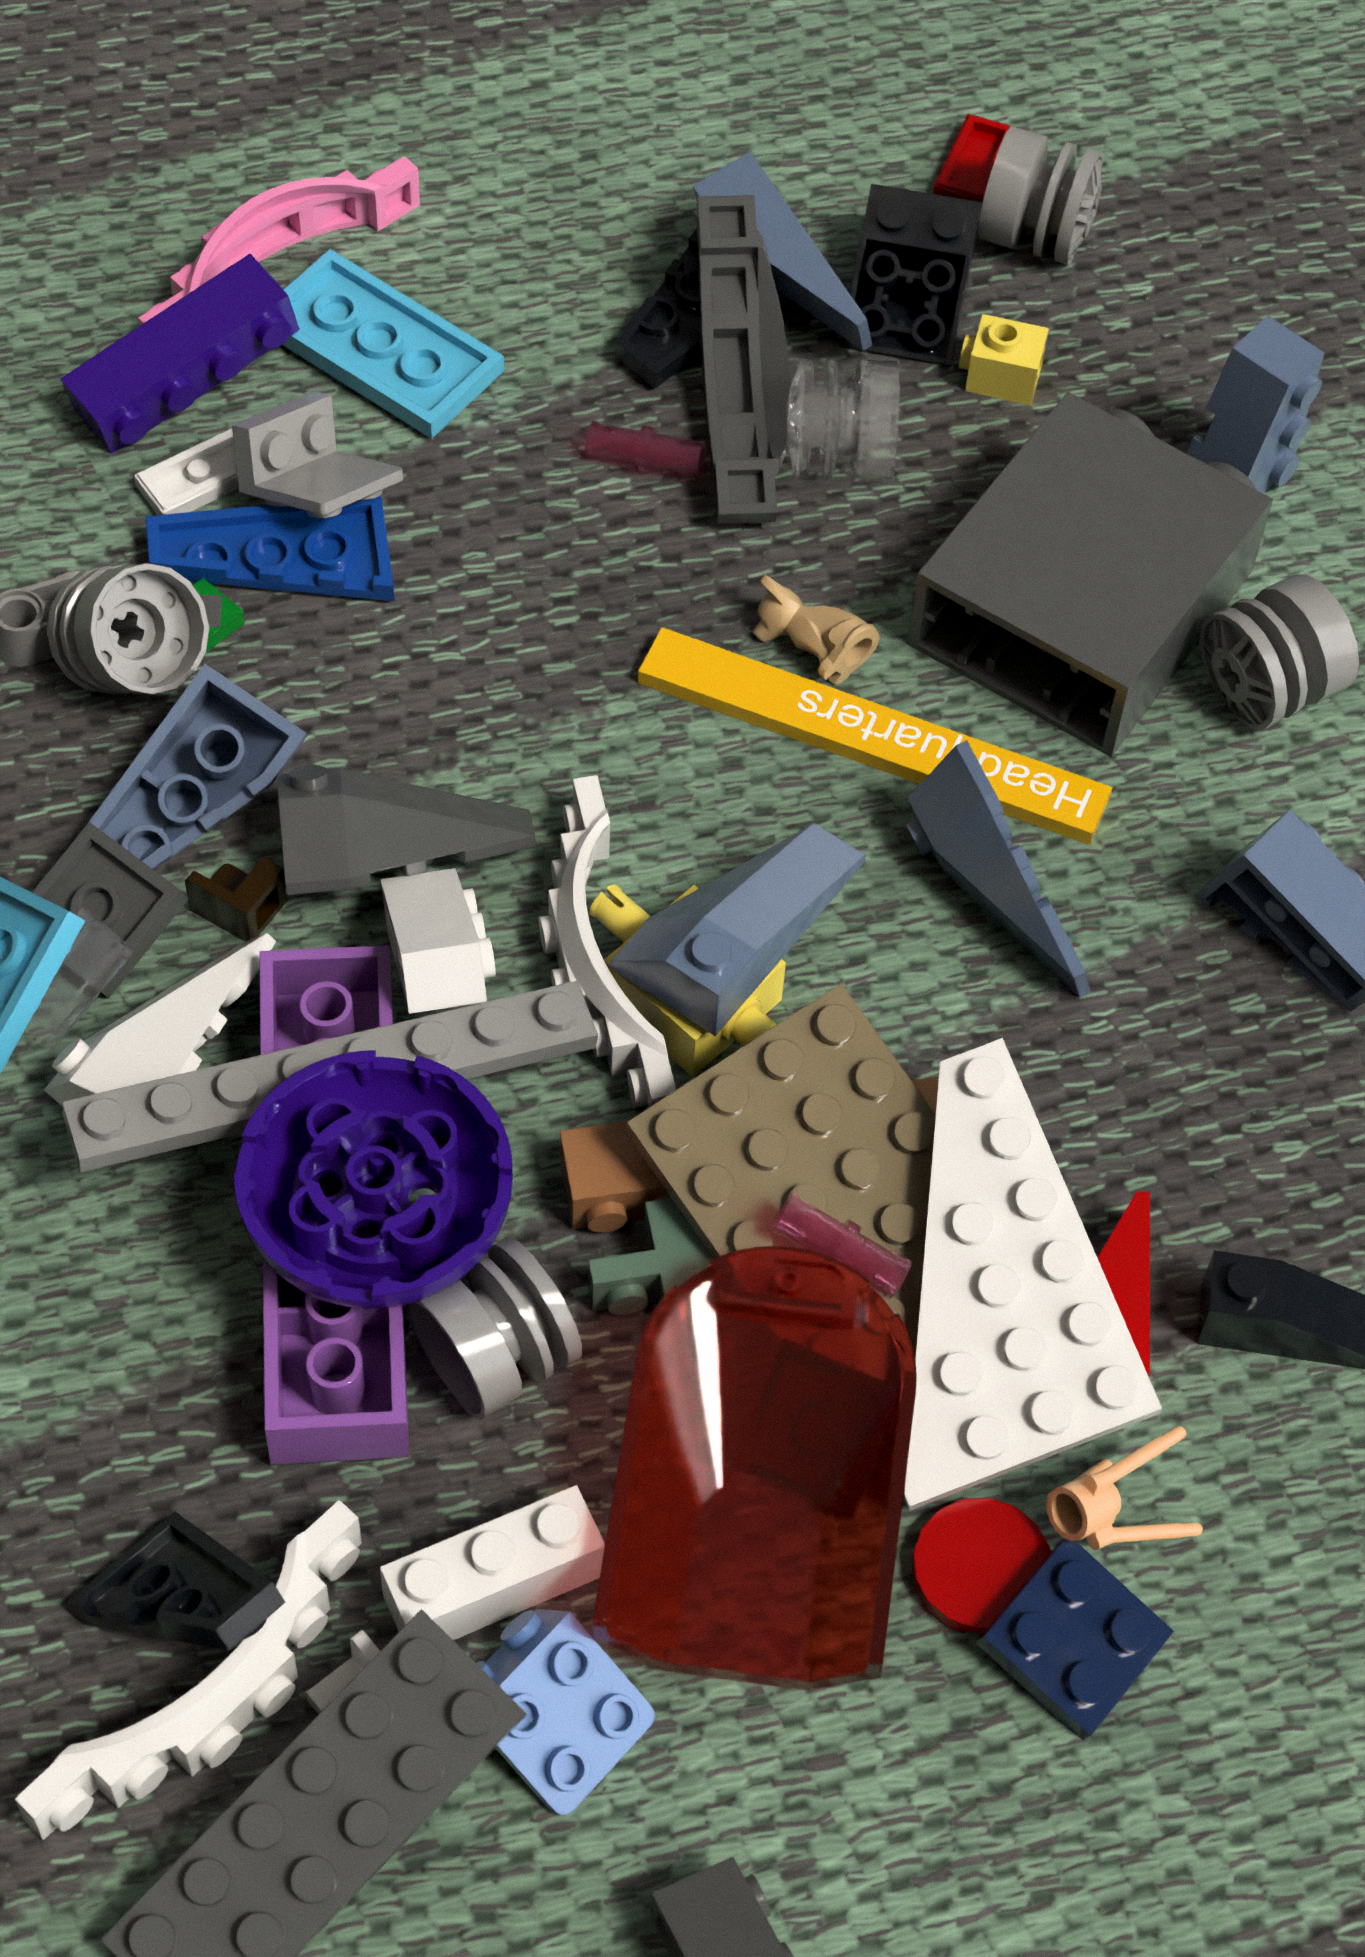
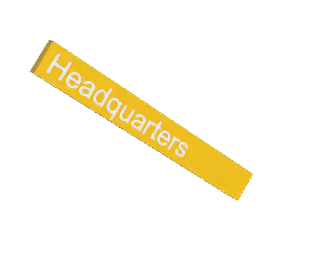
M661 627L638 670V683L917 784H921L956 745L967 740L1004 809V815L1088 845L1092 842L1110 800L1113 788L1111 786Z

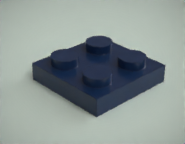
M1063 1538L1056 1544L975 1643L1068 1729L1084 1740L1094 1733L1174 1631L1080 1544Z

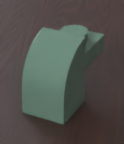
M672 1198L645 1202L644 1235L648 1251L588 1260V1291L592 1312L609 1309L612 1314L628 1315L643 1310L648 1303L658 1301L663 1325H667L688 1317L702 1306L714 1287L718 1264Z

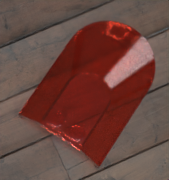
M786 1246L754 1247L734 1251L710 1260V1267L692 1276L681 1286L677 1287L674 1285L655 1307L640 1338L635 1360L592 1620L594 1639L665 1671L801 1690H813L882 1677L916 1396L917 1372L912 1342L899 1313L894 1314L883 1298L871 1288V1281L862 1273L844 1262L812 1250Z

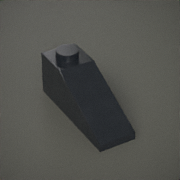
M1214 1250L1201 1284L1197 1344L1365 1369V1295L1282 1260Z

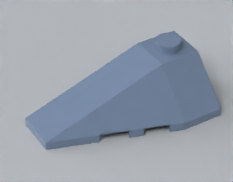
M967 740L956 745L907 798L915 819L905 823L919 854L923 857L932 852L939 867L948 877L1078 997L1090 994L1091 991L1086 972L1052 904L1047 897L1041 898L1038 891L1041 888L1023 847L1018 844L1013 846L1010 840L1013 836L1003 815L1004 809Z
M812 823L651 916L610 961V968L716 1036L864 864L866 855L817 824Z

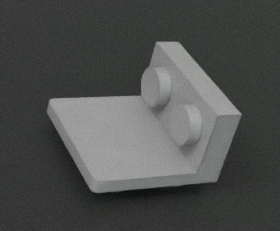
M314 391L232 425L239 492L262 498L270 506H291L306 510L307 515L310 517L329 518L340 514L342 507L358 500L377 498L382 495L383 489L403 481L402 467L337 451L332 395Z

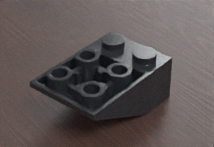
M871 184L850 292L851 297L868 321L872 346L864 350V352L951 366L977 240L982 202ZM842 337L841 348L862 351Z

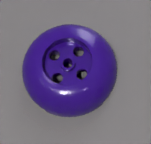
M376 1050L344 1053L311 1064L291 1075L266 1096L256 1108L242 1134L243 1143L237 1159L236 1172H234V1187L242 1223L252 1244L264 1261L284 1280L304 1293L332 1304L365 1309L390 1308L414 1303L443 1291L465 1276L483 1258L498 1236L508 1212L513 1181L512 1154L506 1131L498 1114L487 1098L463 1076L440 1063L416 1055L415 1061L400 1058L376 1057ZM391 1150L398 1151V1152H397V1154L395 1155ZM323 1177H333L341 1182L342 1188L336 1195L325 1197L317 1181ZM419 1189H429L436 1193L433 1195H421L413 1205L409 1201L410 1195ZM365 1225H371L380 1230V1233L372 1238H359L353 1235L358 1228Z

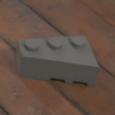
M734 1857L654 1891L651 1894L650 1915L669 1957H794L785 1942L780 1943L767 1919L770 1916V1910L759 1882L753 1874L744 1877Z

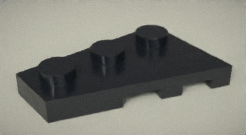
M697 228L689 237L688 248L679 260L674 259L666 270L665 280L654 296L646 298L616 341V358L654 389L701 356Z
M174 1511L65 1604L73 1616L83 1624L230 1651L240 1641L257 1633L264 1626L267 1618L286 1602L271 1580Z

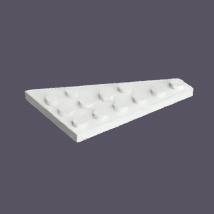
M1003 1038L940 1061L904 1499L909 1511L1160 1414L1162 1410Z

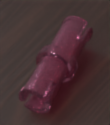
M592 421L586 436L585 455L586 458L591 459L599 458L632 464L635 471L649 473L650 468L699 478L705 462L706 442L657 434L656 427L642 426L640 430H634Z
M792 1193L784 1203L771 1228V1231L775 1234H781L822 1258V1267L833 1273L841 1269L883 1293V1296L891 1299L895 1291L899 1290L911 1267V1260L906 1257L902 1258L861 1234V1225L850 1219L842 1223L800 1199L799 1195Z

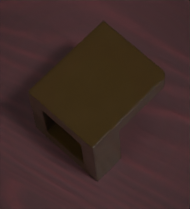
M264 857L249 874L227 863L222 865L211 880L196 871H192L185 880L187 897L189 898V910L243 941L258 937L288 901L284 868Z

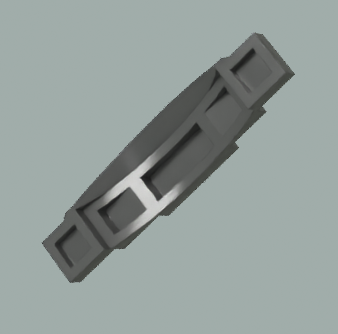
M754 195L697 196L698 283L701 312L700 347L706 436H709L711 476L714 479L717 524L775 522L777 516L775 476L782 466L786 454L791 406L789 358L779 298L764 239L757 230Z

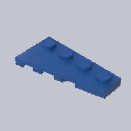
M382 496L355 501L342 507L340 514L329 518L310 517L307 515L306 510L291 506L277 507L270 505L145 516L149 563L172 568L189 581L197 582L204 578L212 584L394 601V586Z

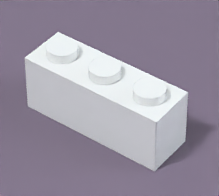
M456 868L420 873L412 876L380 879L388 939L408 1013L412 1014L487 1002L484 978L496 976L490 938H486L484 921L481 912L478 913L474 890L473 888L462 889Z
M575 1485L381 1566L383 1598L398 1632L422 1609L452 1640H455L605 1576L606 1545L578 1486Z

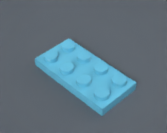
M329 249L284 289L289 296L300 330L290 336L282 345L431 439L504 372V356L332 249Z

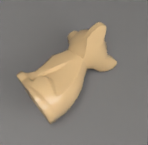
M767 575L760 579L768 592L763 596L758 607L760 621L752 632L759 641L767 643L781 636L788 635L796 648L814 654L819 659V675L824 680L828 678L834 685H838L846 680L876 650L880 637L872 624L866 623L842 608L804 606L800 598L789 588L783 587Z

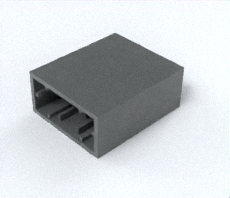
M1067 392L918 572L907 645L1112 758L1199 643L1201 625L1210 614L1225 608L1252 573L1273 498L1257 491L1249 478L1237 468L1218 461L1204 463L1154 437L1148 426L1132 413L1115 408L1102 410Z

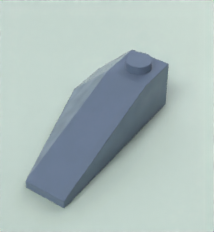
M751 152L746 153L693 185L696 200L697 196L754 195L757 230L764 239L776 289L860 350L864 351L872 346L867 318ZM694 210L692 214L697 223L696 210Z
M204 663L89 822L155 870L272 786L277 779V774L282 772L306 739L307 733Z

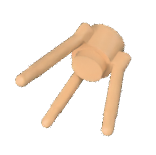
M1182 1426L1174 1427L1114 1464L1109 1459H1103L1073 1481L1053 1489L1047 1495V1513L1055 1531L1069 1541H1079L1086 1537L1089 1546L1093 1550L1119 1542L1199 1536L1203 1528L1196 1522L1112 1526L1121 1509V1497L1113 1483L1182 1440L1186 1436L1185 1428Z

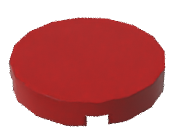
M992 1498L962 1499L939 1509L922 1527L912 1557L914 1588L925 1609L947 1628L965 1634V1631L983 1633L1050 1553V1546L1038 1525L1017 1507Z

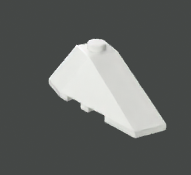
M268 933L240 943L83 1041L79 1037L74 1039L53 1062L52 1067L58 1073L44 1091L62 1106L63 1101L195 1071L202 1059L194 1051L201 1047L209 1038L212 1039L218 1035L228 1020L218 1010L221 1006L227 1007L246 991L260 968L259 951L271 950L276 940Z

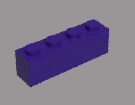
M250 253L60 379L74 410L110 453H113L128 444L139 441L149 430L176 412L187 409L197 398L221 382L235 377L242 368L269 350L280 347L300 329L288 294Z

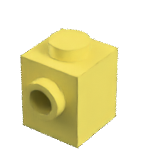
M982 314L977 335L965 336L960 355L959 368L968 370L965 391L1032 405L1043 363L1049 328Z

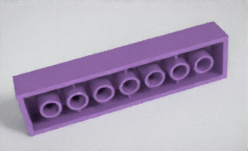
M390 945L259 951L261 1055L394 1024ZM391 1150L395 1155H396L397 1152H398V1151ZM323 1177L317 1181L325 1197L336 1195L342 1188L341 1182L333 1177ZM365 1225L358 1228L353 1235L359 1238H372L377 1236L380 1230L377 1227ZM263 1259L265 1435L271 1465L409 1457L404 1305L390 1308L365 1309L332 1304L304 1293L278 1275Z

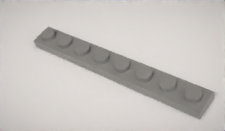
M573 981L63 1101V1118L79 1172L81 1173L242 1134L256 1108L280 1083L303 1068L336 1055L376 1050V1057L400 1058L415 1061L416 1055L450 1068L465 1079H470L596 1048L598 1033L578 981Z

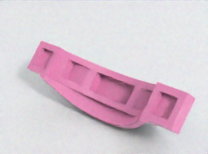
M403 156L384 169L375 171L366 180H358L346 170L336 177L309 178L289 182L251 198L237 208L222 223L201 236L203 249L196 261L185 265L179 272L170 276L173 297L165 302L154 305L148 312L138 317L139 326L250 253L260 262L290 245L334 230L369 224L378 232L420 206L418 168Z

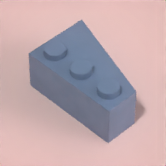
M1267 316L1232 347L1206 409L1215 414L1205 439L1199 435L1193 437L1187 453L1204 463L1218 461L1237 468L1249 478L1255 489L1261 493H1264L1274 483L1279 487L1283 486L1292 477L1300 462L1296 452L1300 441L1304 438L1311 424V420L1307 418L1310 404L1316 398L1322 386V380L1318 378L1325 352L1270 316Z
M1289 809L1243 847L1194 896L1208 907L1216 899L1245 920L1240 927L1242 932L1255 941L1262 934L1266 935L1293 955L1287 962L1288 966L1345 1008L1353 1011L1365 1003V883L1357 872L1345 866L1323 844L1318 832L1311 825L1301 821Z

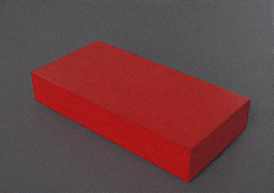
M967 114L935 182L933 194L983 203L994 161L1010 125Z

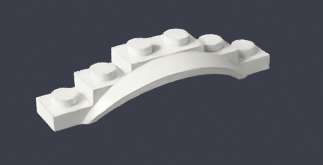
M598 775L573 779V804L563 806L566 833L561 834V859L551 860L554 889L548 890V915L539 916L538 918L542 947L545 954L556 952L559 968L551 970L552 986L578 981L598 1033L596 1048L593 1049L594 1056H606L611 1078L627 1075L633 1107H645L646 1110L676 1091L664 1035L640 1014L623 993L603 960L593 935L586 905L585 888L593 862L609 858L610 819L605 807Z
M338 1500L306 1531L297 1535L287 1544L285 1560L276 1584V1588L286 1603L267 1618L264 1626L257 1633L243 1639L234 1651L194 1688L155 1714L127 1728L86 1742L70 1744L62 1751L52 1765L15 1798L23 1820L33 1831L44 1840L56 1828L62 1832L69 1830L88 1813L94 1802L91 1795L98 1789L117 1808L132 1795L137 1800L146 1797L165 1778L169 1769L166 1763L171 1758L191 1777L206 1764L211 1768H215L234 1753L242 1741V1735L239 1732L258 1714L261 1713L264 1717H269L280 1710L294 1693L296 1685L293 1681L298 1678L294 1653L289 1648L293 1644L297 1648L305 1647L325 1627L328 1621L326 1613L330 1610L327 1585L322 1580L325 1577L330 1581L340 1578L357 1560L360 1553L358 1546L362 1544L359 1518Z

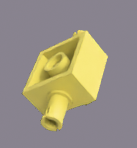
M615 884L606 888V893L611 896V899L606 897L603 892L595 898L589 910L590 916L594 920L599 921L623 942L620 947L604 959L610 973L640 1014L664 1035L668 1056L692 1077L735 1040L742 1046H745L777 1025L765 1014L782 1001L786 967L784 960H780L720 1032L714 1036L610 968V961L651 916ZM693 885L670 905L695 892L699 888Z

